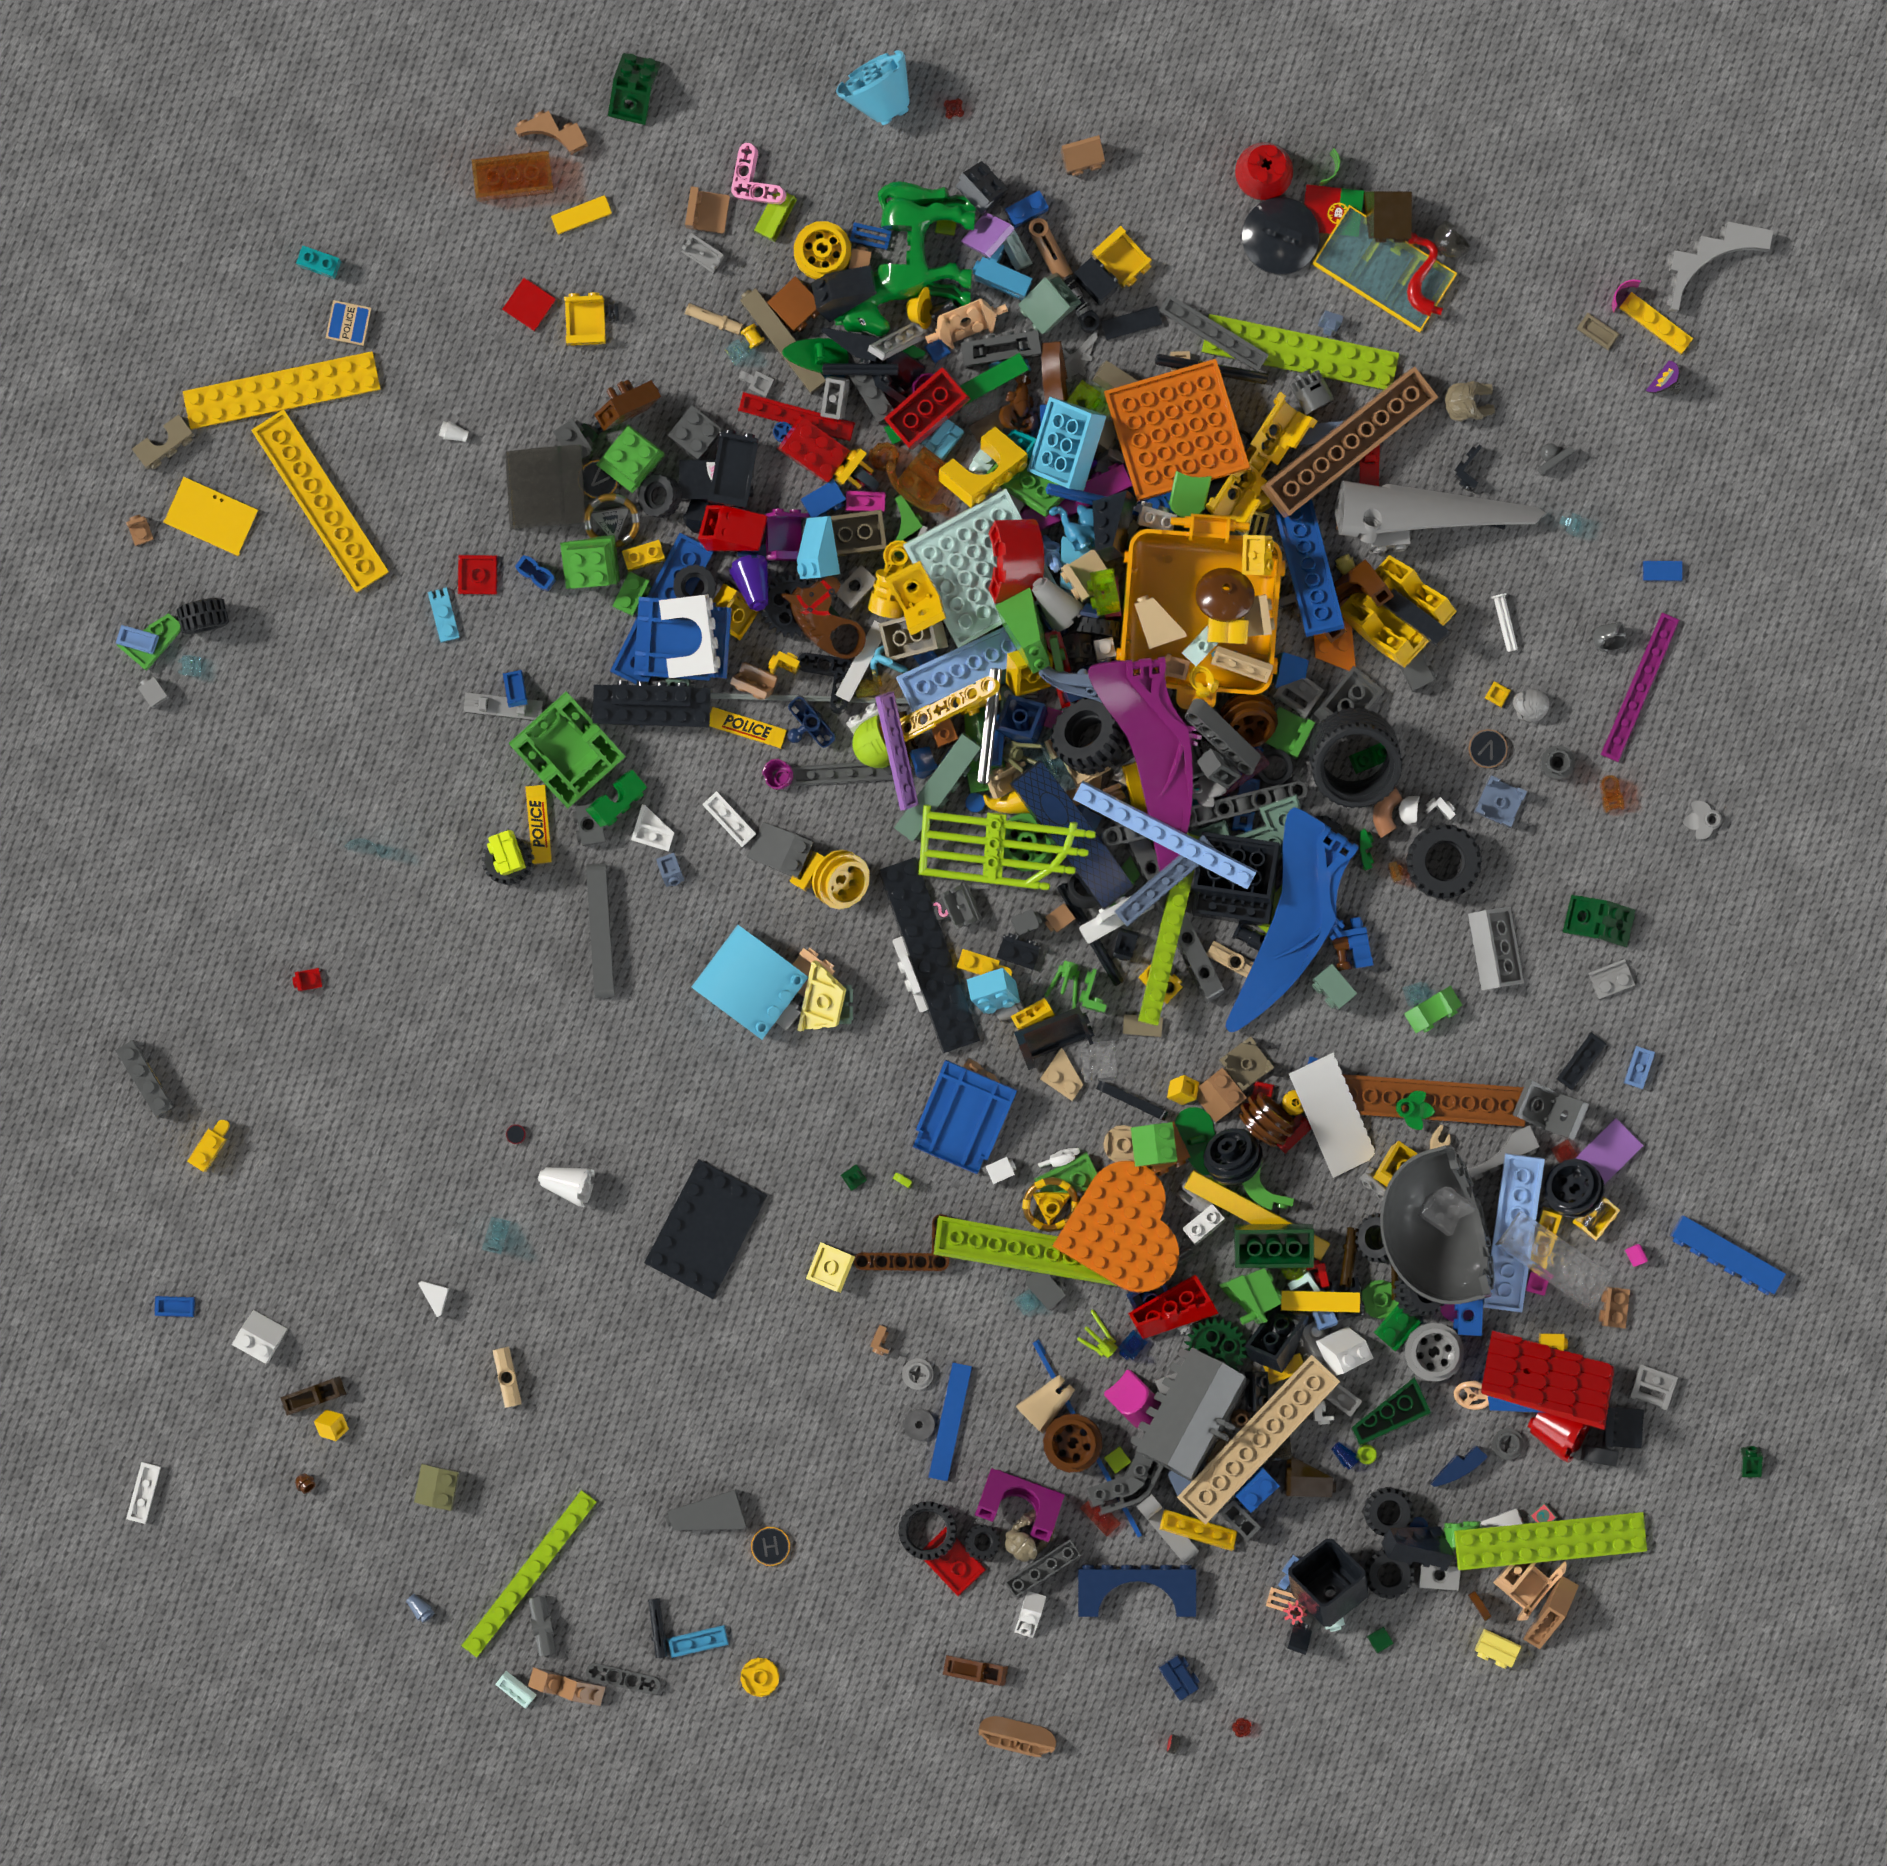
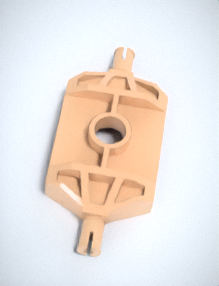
M984 299L976 300L939 315L937 318V329H935L936 333L925 336L926 341L929 344L939 339L951 349H954L953 342L985 329H989L990 333H993L996 322L995 317L1008 312L1005 304L994 309ZM963 318H969L966 322H961Z

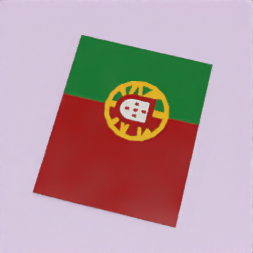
M1306 184L1304 205L1314 215L1318 223L1319 233L1331 234L1349 205L1362 213L1364 191ZM1349 208L1333 234L1359 237L1361 214Z

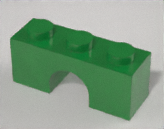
M633 770L625 772L612 784L618 792L617 802H613L607 795L598 797L586 809L600 827L614 824L617 821L616 816L618 814L625 813L630 809L631 806L629 804L633 800L636 802L644 795L643 791L647 786Z

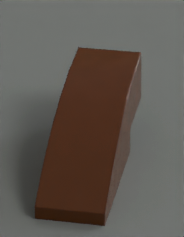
M1061 341L1042 343L1041 361L1045 403L1047 405L1049 397L1067 401L1069 397L1065 380L1068 377Z
M946 1655L943 1675L1004 1686L1008 1666Z

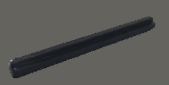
M1157 354L1155 358L1156 365L1176 369L1202 363V361ZM1218 364L1222 377L1266 384L1268 381L1267 373Z
M1067 883L1059 885L1057 889L1075 917L1079 927L1089 922L1083 910L1074 905L1068 898ZM1100 939L1090 943L1113 984L1118 986L1123 983L1122 976Z

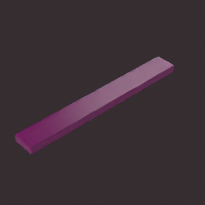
M1663 612L1661 613L1600 755L1619 762L1678 626L1679 619Z

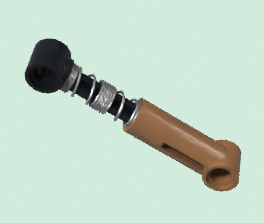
M1042 218L1032 220L1029 225V234L1033 238L1051 273H1058L1081 301V304L1075 308L1081 329L1086 333L1095 332L1099 327V317L1090 309V306L1086 305L1087 302L1082 297L1083 293L1075 285V280L1072 279L1074 273L1052 235L1047 222ZM1036 225H1041L1044 231L1038 234L1034 232L1033 228ZM1044 238L1046 239V241H1047V243H1048L1050 249H1051L1052 252H1053L1052 255H1051L1050 251L1048 250V248H1047V246H1046V244H1045V242H1044V240H1043ZM1087 318H1092L1095 321V325L1088 327L1084 321Z

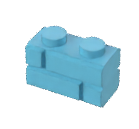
M947 419L936 429L932 436L929 435L922 442V445H924L922 451L941 464L963 436L964 431Z

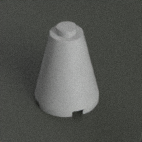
M1039 578L1033 583L1032 591L1054 631L1059 632L1068 628L1074 623L1072 619L1076 615L1078 618L1080 617V612L1084 606L1048 578Z

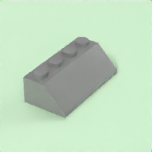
M1511 907L1469 913V924L1481 989L1488 990L1523 984L1524 980Z

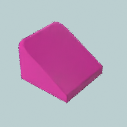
M1635 1244L1625 1249L1633 1267L1647 1262L1648 1259L1640 1244Z

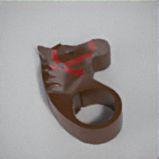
M821 577L810 587H797L793 594H782V597L791 603L795 620L804 634L819 649L843 659H850L861 653L866 642L863 628L855 621L829 613L832 602L831 596L840 589V582L836 577ZM842 624L852 625L858 635L855 648L848 653H838L830 640L832 630H835Z

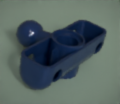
M798 695L789 703V711L801 723L799 728H792L788 731L787 738L791 743L800 742L802 735L806 731L822 748H826L836 739L835 732L830 729L821 714L803 696ZM794 705L799 710L797 714L791 709ZM808 718H816L817 724L811 725L808 722ZM821 735V737L825 740L824 736L828 735L830 737V740H825L822 743H820L817 737Z

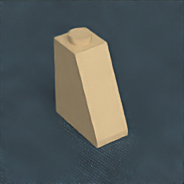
M1146 595L1137 598L1138 602L1134 603L1149 649L1187 636L1186 632L1153 597L1149 598Z

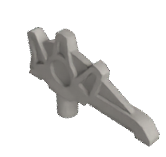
M1096 331L1073 354L1070 355L1063 348L1068 377L1066 382H1071V376L1078 373L1082 376L1086 374L1084 367L1087 361L1092 360L1090 354L1097 339Z

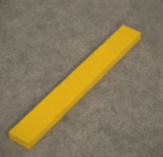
M1195 1170L1192 1171L1184 1186L1185 1189L1251 1224H1294ZM1314 1234V1258L1321 1261L1330 1246V1242Z

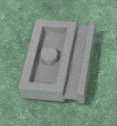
M1625 959L1588 973L1598 999L1635 985Z

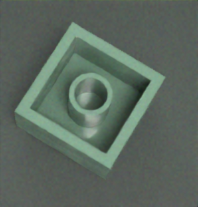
M1330 964L1312 979L1314 982L1312 987L1318 994L1323 993L1326 999L1324 1001L1331 1009H1340L1357 994L1333 964Z

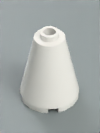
M546 1167L540 1171L538 1181L542 1187L577 1206L584 1207L583 1202L588 1203L594 1183L591 1184L590 1181L591 1176L595 1177L594 1170L588 1168Z

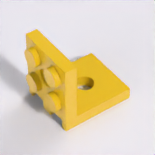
M921 561L885 578L904 612L907 629L911 636L946 619L941 596ZM909 583L917 584L916 588L912 590L908 589L907 585Z

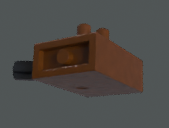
M630 380L621 381L617 384L622 393L621 395H617L613 387L607 389L606 392L611 399L594 414L598 420L595 422V429L599 432L608 430L647 411L661 398L659 390L652 380L635 388Z

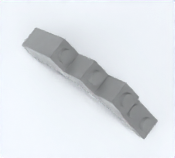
M1727 222L1725 227L1722 226L1719 238H1723L1722 240L1701 236L1698 241L1695 240L1693 252H1696V254L1674 250L1672 255H1668L1666 266L1670 267L1669 272L1676 273V276H1672L1670 287H1673L1672 295L1669 294L1667 299V306H1670L1669 311L1678 312L1683 289L1690 278L1702 266L1721 255L1735 251L1755 250L1768 252L1771 246L1773 230Z

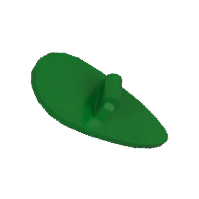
M830 338L796 341L782 350L783 356L790 362L822 374L824 363H848L849 360L847 350Z
M1189 1107L1178 1114L1175 1125L1190 1155L1188 1158L1189 1162L1202 1175H1209L1210 1173L1204 1165L1203 1155L1209 1141L1215 1136L1213 1122L1205 1110L1198 1107Z

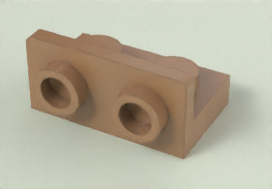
M1606 1287V1291H1602L1601 1302H1604V1309L1600 1310L1599 1321L1602 1322V1326L1626 1329L1629 1289Z

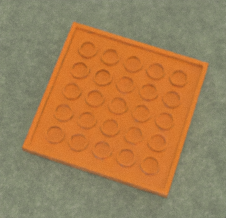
M1216 359L1104 391L1137 502L1172 492L1176 471L1192 477L1212 476L1211 480L1250 469Z

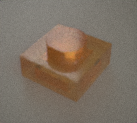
M1396 861L1387 864L1393 883L1401 881V876H1404L1401 864L1397 865Z

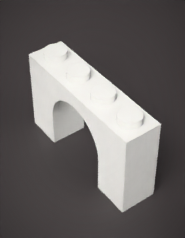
M709 594L659 600L661 620L689 618L698 624L702 632L701 645L694 654L666 659L669 678L718 672L720 659L719 656L716 657L715 650L718 649V641L713 634L715 619L714 617L711 618L713 602L709 598Z

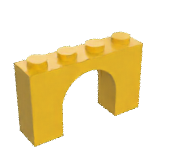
M996 427L981 437V450L998 464V468L995 471L985 475L974 474L965 469L955 459L950 460L939 469V481L970 508L983 502L985 497L995 493L1002 484L1009 482L1015 474L1022 472L1027 467L1028 454Z

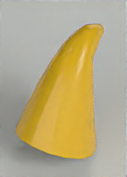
M1014 790L997 799L984 795L985 804L994 811L1007 814L1030 813Z

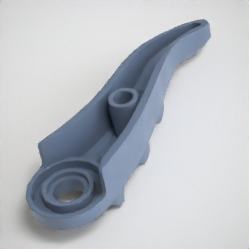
M1047 666L1039 671V675L1045 681L1059 690L1102 702L1090 682L1086 669H1081L1078 673H1068L1066 671H1056L1052 667Z

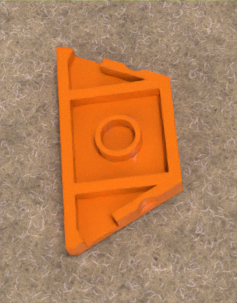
M1349 598L1344 599L1339 604V607H1341ZM1343 618L1344 628L1347 632L1332 643L1324 633L1313 635L1315 658L1350 671L1355 666L1352 626Z

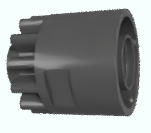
M1310 369L1302 372L1294 378L1296 382L1290 385L1303 412L1307 416L1335 401L1319 370L1311 373Z

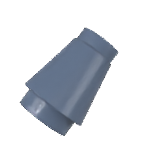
M415 1594L411 1595L406 1601L417 1620L422 1623L429 1620L435 1613L432 1610L433 1607Z

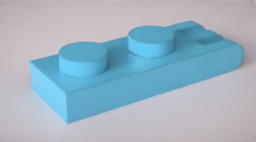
M447 587L443 588L445 596H441L439 589L435 590L437 598H434L432 591H429L428 595L440 642L460 638Z

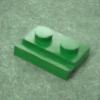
M1396 1306L1373 1333L1396 1352L1421 1322L1414 1316L1403 1313V1309H1399Z

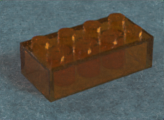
M549 150L471 159L477 202L555 193Z

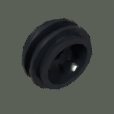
M1237 1128L1226 1129L1213 1136L1209 1141L1203 1155L1204 1165L1215 1181L1226 1185L1241 1184L1251 1179L1259 1170L1263 1160V1150L1256 1137L1249 1131Z
M1577 1158L1565 1160L1556 1165L1548 1174L1545 1182V1197L1549 1205L1560 1215L1572 1219L1582 1218L1594 1212L1600 1205L1605 1193L1604 1180L1600 1172L1589 1162ZM1561 1193H1565L1563 1199H1561Z

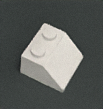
M253 1310L241 1327L232 1345L267 1364L286 1333L287 1328Z
M1348 1326L1316 1341L1329 1371L1334 1376L1343 1374L1373 1359L1366 1340Z

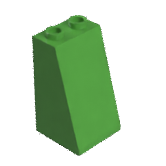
M1028 588L995 605L1007 635L1032 673L1034 674L1049 666L1050 660L1042 617L1031 589Z

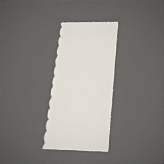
M1334 1052L1289 1074L1333 1178L1369 1161L1375 1154V1149L1371 1145V1139L1367 1136V1130L1363 1127L1364 1123L1360 1119V1113L1356 1110L1355 1102L1352 1101L1353 1097L1349 1093V1087L1345 1084L1344 1076L1341 1075L1342 1071L1338 1067V1061L1334 1058Z

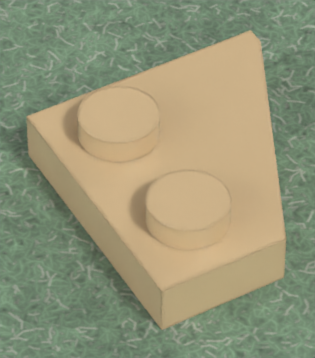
M1061 1048L1040 1080L1073 1101L1083 1084L1066 1053Z

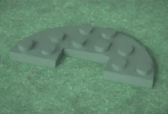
M1297 794L1261 806L1259 809L1266 825L1236 836L1279 842L1280 859L1283 856L1284 827L1287 814L1293 807L1300 809ZM1225 819L1188 832V834L1199 837L1202 836V832L1231 836Z

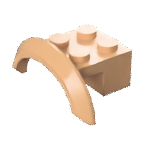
M1565 1561L1549 1578L1535 1567L1536 1563L1507 1565L1493 1583L1523 1608L1517 1617L1518 1621L1529 1618L1545 1594L1566 1572Z

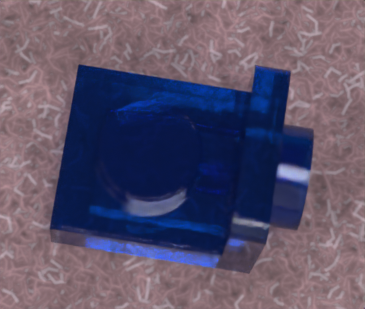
M1132 1330L1118 1346L1120 1349L1119 1354L1126 1360L1129 1358L1134 1360L1148 1342Z

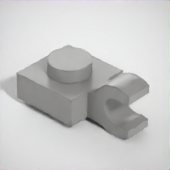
M741 371L738 379L750 384L748 390L765 398L774 379L757 371L754 376Z

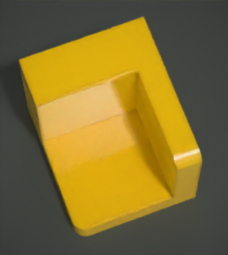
M1186 1075L1170 1081L1167 1098L1180 1105L1192 1102L1197 1098L1199 1082Z
M325 1410L314 1421L319 1435L333 1441H337L349 1430L343 1414L330 1410Z

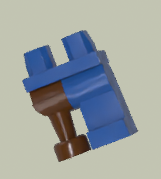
M1361 917L1350 919V930H1344V927L1342 929L1337 925L1336 927L1342 933L1340 938L1335 931L1332 932L1335 936L1334 940L1331 939L1332 946L1337 951L1339 963L1336 964L1338 971L1352 969L1351 962H1347V950H1352L1355 968L1374 965L1366 927H1363Z

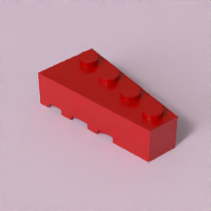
M1195 1274L1128 1314L1142 1339L1219 1313Z

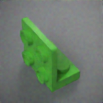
M1279 707L1277 710V728L1265 743L1297 758L1315 722L1310 719L1305 720Z
M1093 968L1092 972H1087L1084 982L1088 984L1086 991L1082 990L1079 1002L1082 1003L1081 1007L1104 1014L1107 1006L1103 1004L1104 1000L1095 997L1092 1000L1088 999L1097 969Z

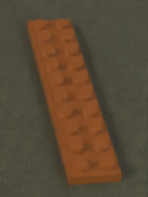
M1341 1074L1345 1078V1084L1349 1087V1093L1353 1097L1352 1101L1355 1102L1356 1110L1359 1111L1360 1115L1404 1118L1399 1116L1396 1111L1398 1101L1408 1098L1414 1091L1426 1092L1424 1102L1430 1104L1435 1110L1433 1115L1425 1118L1426 1120L1525 1126L1524 1120L1513 1116L1524 1087ZM1404 1104L1402 1106V1110L1404 1112H1407L1409 1110V1106L1407 1104Z

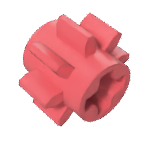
M1298 1600L1292 1605L1290 1602H1287L1289 1607L1288 1609H1283V1611L1288 1615L1284 1619H1292V1625L1297 1620L1303 1623L1302 1616H1307V1613L1302 1611L1305 1607L1303 1605L1299 1606ZM1295 1607H1297V1610L1300 1612V1614H1296V1616L1293 1617L1290 1611H1293Z

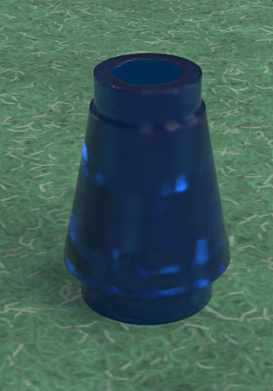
M1337 1442L1331 1449L1342 1466L1348 1470L1352 1469L1360 1460L1357 1457V1453L1340 1442Z

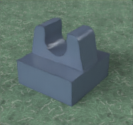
M1325 310L1319 319L1318 326L1323 328L1324 335L1331 336V332H1336L1340 327L1343 316Z

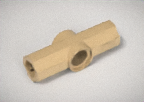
M1213 941L1207 952L1209 958L1247 978L1254 963ZM1232 957L1240 959L1241 964L1239 967L1234 968L1231 966L1230 959Z
M504 1347L492 1350L505 1408L522 1404L510 1348ZM504 1372L512 1374L511 1382L503 1381L502 1375Z

